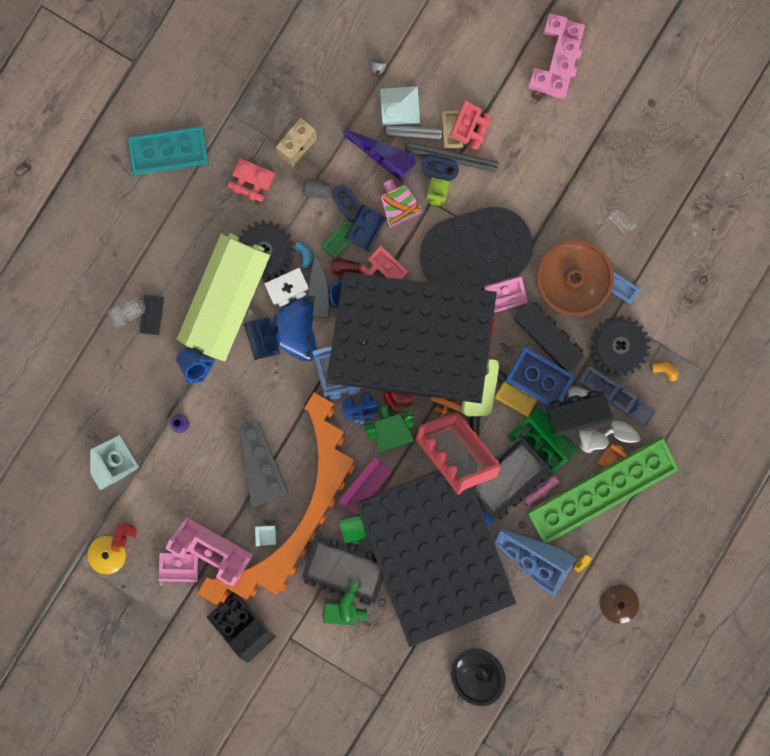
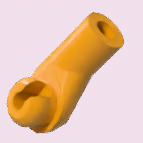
M670 363L651 364L652 373L664 372L668 375L669 381H676L678 379V369Z

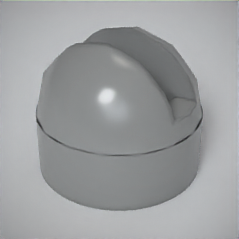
M372 59V72L376 73L377 70L379 74L383 73L386 68V61Z

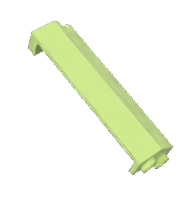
M231 233L228 236L220 234L176 339L192 349L196 348L202 351L203 354L222 361L227 359L270 257L269 254L264 252L265 248L256 244L253 247L239 241L240 237Z

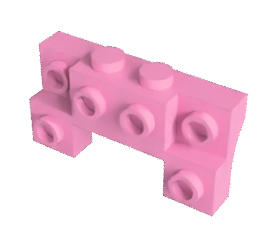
M549 13L543 34L558 39L549 71L534 68L528 88L564 100L571 76L575 77L578 66H575L576 58L580 59L583 50L580 47L585 25L569 21L566 17Z
M188 517L184 519L178 530L169 539L165 548L173 555L181 558L187 552H190L220 570L216 578L232 587L239 580L242 572L253 557V554Z

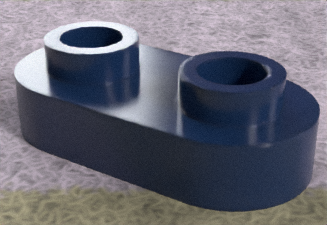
M434 156L426 157L421 164L422 172L430 177L451 181L459 173V167L454 161ZM428 164H433V165H434V169H433V170H429V169L427 168V165H428ZM451 168L453 173L447 174L446 169Z
M339 185L332 192L333 200L348 220L353 221L361 205L347 186ZM341 192L346 195L343 199L338 197ZM355 208L356 213L350 214L349 210Z

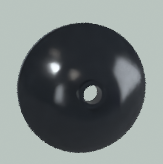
M477 648L466 650L455 659L452 665L451 678L453 686L459 696L466 702L475 706H487L496 702L502 696L506 686L505 672L499 660L490 652Z

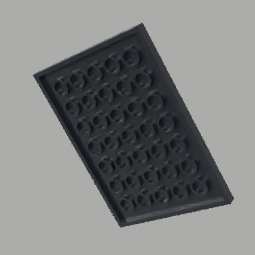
M344 272L326 383L482 404L497 292Z
M463 460L450 465L457 467V476L460 479L469 475ZM437 470L355 503L409 647L516 604L473 486L463 490L458 495L442 473Z

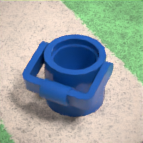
M189 347L183 349L177 355L176 363L186 378L185 381L187 383H201L209 374L215 359L208 355L201 356L196 348L192 349Z

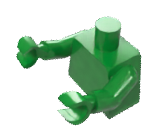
M388 405L378 409L382 420L374 422L375 425H371L373 421L364 422L365 433H367L370 440L377 438L379 453L414 442L408 428L414 426V416L409 407L401 411V413L405 414L404 416L400 414L392 416Z
M352 574L348 576V584L345 587H348L349 590L346 591L343 597L339 595L338 600L324 598L323 623L354 626L355 620L366 621L367 609L356 608V603L352 602L355 592L362 588L359 576L355 583L354 579H351Z

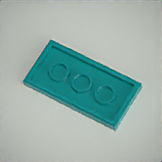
M203 126L127 137L134 176L209 165Z

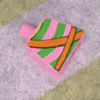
M393 179L383 183L387 193L381 196V202L389 228L422 213L421 206L405 185L397 188Z

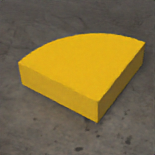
M583 554L573 566V569L579 573L589 564L592 558L587 554Z

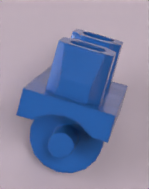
M370 393L360 396L362 404L356 406L351 398L343 401L344 409L342 411L345 421L353 419L354 424L362 422L363 427H365L364 422L373 419L372 414L379 411L376 400H373Z

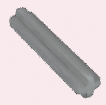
M388 125L386 127V136L440 140L442 138V129Z

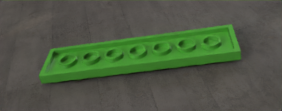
M659 437L628 454L625 458L617 460L531 508L527 513L542 542L547 544L675 473L679 469L664 438Z

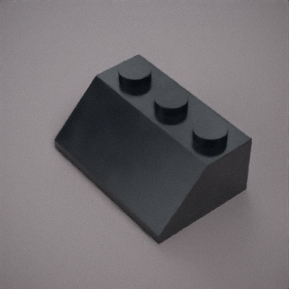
M598 390L589 391L586 396L582 397L579 395L571 396L567 401L563 402L561 400L552 401L549 403L550 405L545 406L550 429L557 436L614 421L605 395L602 392H598Z

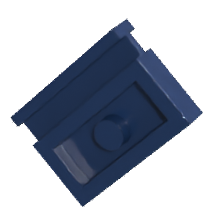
M362 204L344 238L369 252L387 218Z
M269 317L244 323L255 360L280 354Z

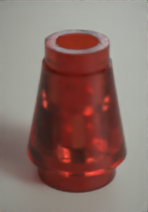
M339 257L332 259L331 274H336V276H342L344 272L359 274V263Z

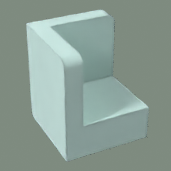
M276 525L255 527L256 546L277 545Z

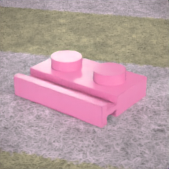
M521 276L484 286L485 290L497 292L494 313L528 303Z
M159 553V581L198 582L199 557L190 553H186L183 558L172 553Z

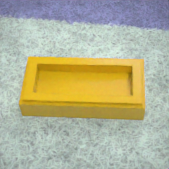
M506 382L502 383L494 399L526 417L529 416L537 402L534 398Z

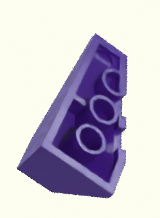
M347 129L343 131V136L401 183L417 165L415 156L408 151L405 153L400 149Z

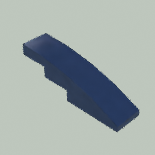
M591 366L587 368L579 380L581 384L591 391L598 390V392H602L607 402L644 426L647 425L656 411L653 407L641 401L637 396Z

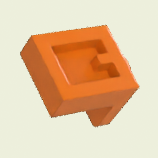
M609 444L596 463L605 468L617 460L625 458L627 454L624 453L625 449L619 444Z

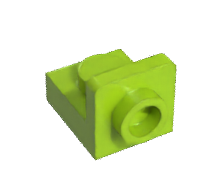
M431 178L426 197L429 204L435 206L445 204L450 181Z

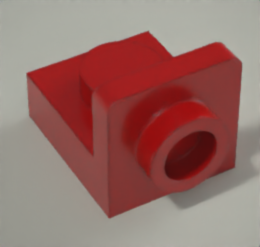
M126 523L117 525L111 544L112 551L119 553L121 547H125L127 536L136 538L137 529L133 525Z

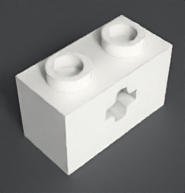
M300 268L264 283L274 306L279 305V307L289 304V300L294 297L296 299L305 297L307 295L306 292L309 291ZM286 284H288L289 287L293 286V288H291V293H287V291H282L285 289Z

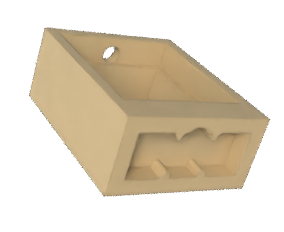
M300 118L276 146L278 155L294 167L316 141V130Z

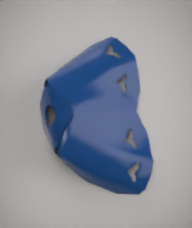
M306 297L295 298L285 305L275 315L273 321V332L277 345L289 355L301 361H311L314 357L312 351L316 350L315 335L311 329L313 306ZM310 349V352L308 353L309 357H307V354L305 352H307Z

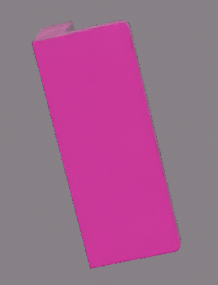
M374 457L338 502L354 515H358L355 503L373 496L392 473V470Z

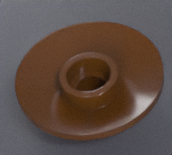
M614 585L603 593L600 602L601 611L611 622L618 624L626 623L636 616L639 609V600L631 588L624 585ZM619 601H623V608H618L617 603Z

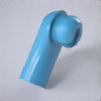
M298 241L294 248L302 254L301 267L309 269L313 265V251L301 241Z

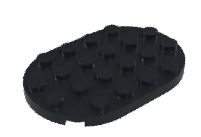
M488 207L443 220L428 231L420 249L421 268L430 283L483 289L485 285L516 277L524 270L532 254V236L524 220L508 209Z

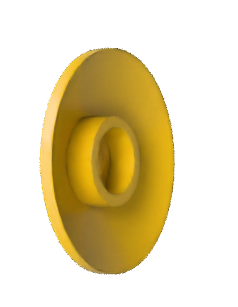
M102 536L95 539L88 549V562L98 573H115L125 563V547H121L119 553L112 551L111 544L114 538L112 536ZM103 552H108V559L103 558Z

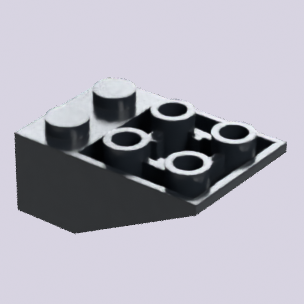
M234 592L224 603H221L207 616V619L236 655L247 663L276 638L262 619Z

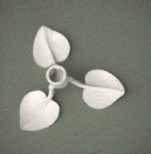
M569 387L567 395L568 397L574 395L582 397L586 396L589 391L580 387ZM619 420L613 421L611 423L612 429H609L604 434L592 427L579 430L581 440L579 447L586 453H592L595 449L606 448L609 444L606 436L610 433H614L616 439L628 443L639 442L641 439L631 425Z

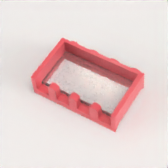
M458 412L420 425L416 441L458 495L465 489L492 478H497L501 467L499 461L493 457L487 446L481 442L476 432L470 428L466 420Z

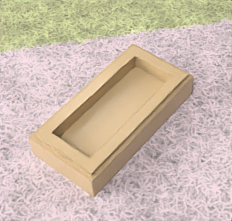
M459 110L441 111L445 150L463 149L462 142L449 136Z

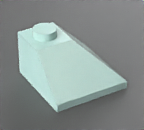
M418 86L380 89L382 127H387L388 125L405 126L420 124Z
M120 435L90 450V474L100 490L139 468Z

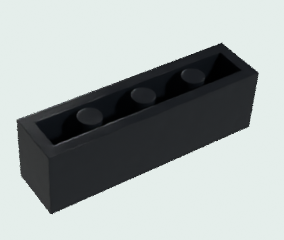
M530 301L513 320L562 369L569 372L584 357L582 354L584 350L577 343L573 344L569 340L570 336L563 329L560 331L555 326L557 323L550 316L546 317L542 313L543 309L538 303Z

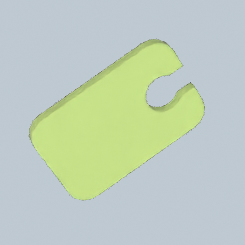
M488 359L482 404L463 401L462 413L464 415L487 416L491 413L499 371L497 360Z

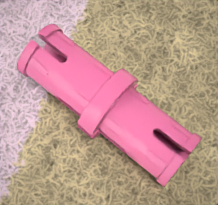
M552 474L544 482L537 483V488L522 498L530 507L541 497H546L547 493L560 483Z

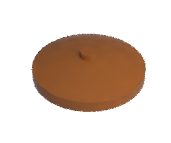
M582 240L561 242L551 248L541 260L537 271V286L544 302L555 312L569 317L586 316L598 310L608 300L614 285L613 267L607 255L596 245Z

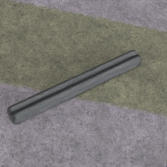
M407 142L405 149L406 152L408 151L412 154L425 157L434 156L454 161L457 164L496 172L499 165L494 160L413 142Z

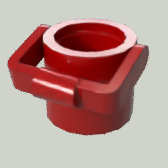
M383 391V397L392 412H397L413 405L411 402L415 398L413 394L391 392L390 394L389 391ZM394 401L398 404H403L404 406H401L396 409Z

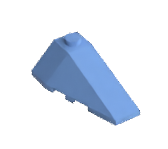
M505 529L500 530L495 542L511 560H516L522 566L521 570L524 573L528 572L535 579L534 583L553 596L561 588L576 560L575 557L560 548Z

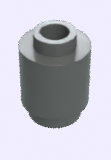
M307 178V181H303L302 192L305 193V197L328 198L330 183L325 182L326 180Z

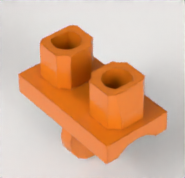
M435 397L430 399V401L444 406V408L436 406L434 410L441 414L440 418L453 413L448 411V408L462 413L463 401L453 400L450 402L443 398Z

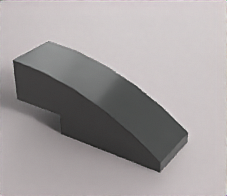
M314 258L308 297L315 298L313 317L328 319L329 295L327 282L318 258Z

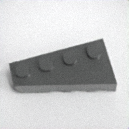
M259 422L239 429L252 508L289 493Z

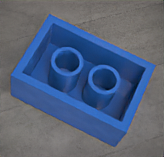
M525 347L504 382L548 406L552 401H562L575 376Z

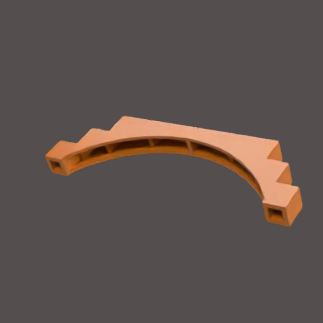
M313 392L304 408L309 412L314 425L319 458L318 475L312 500L297 529L271 556L257 565L244 570L233 587L223 583L218 578L207 576L197 594L218 605L220 602L224 603L228 597L227 589L246 600L250 596L252 598L255 596L259 589L256 586L257 584L276 595L279 591L284 592L288 585L287 577L289 574L293 576L298 567L295 563L298 558L303 559L308 550L305 548L308 541L312 542L318 533L314 530L318 524L322 526L327 517L324 514L328 507L331 509L337 500L334 498L337 490L339 492L342 491L346 484L344 478L347 474L351 475L356 467L353 464L355 460L335 449L336 446L341 447L345 440L344 432L325 421L326 418L330 419L335 411L332 408L334 403Z

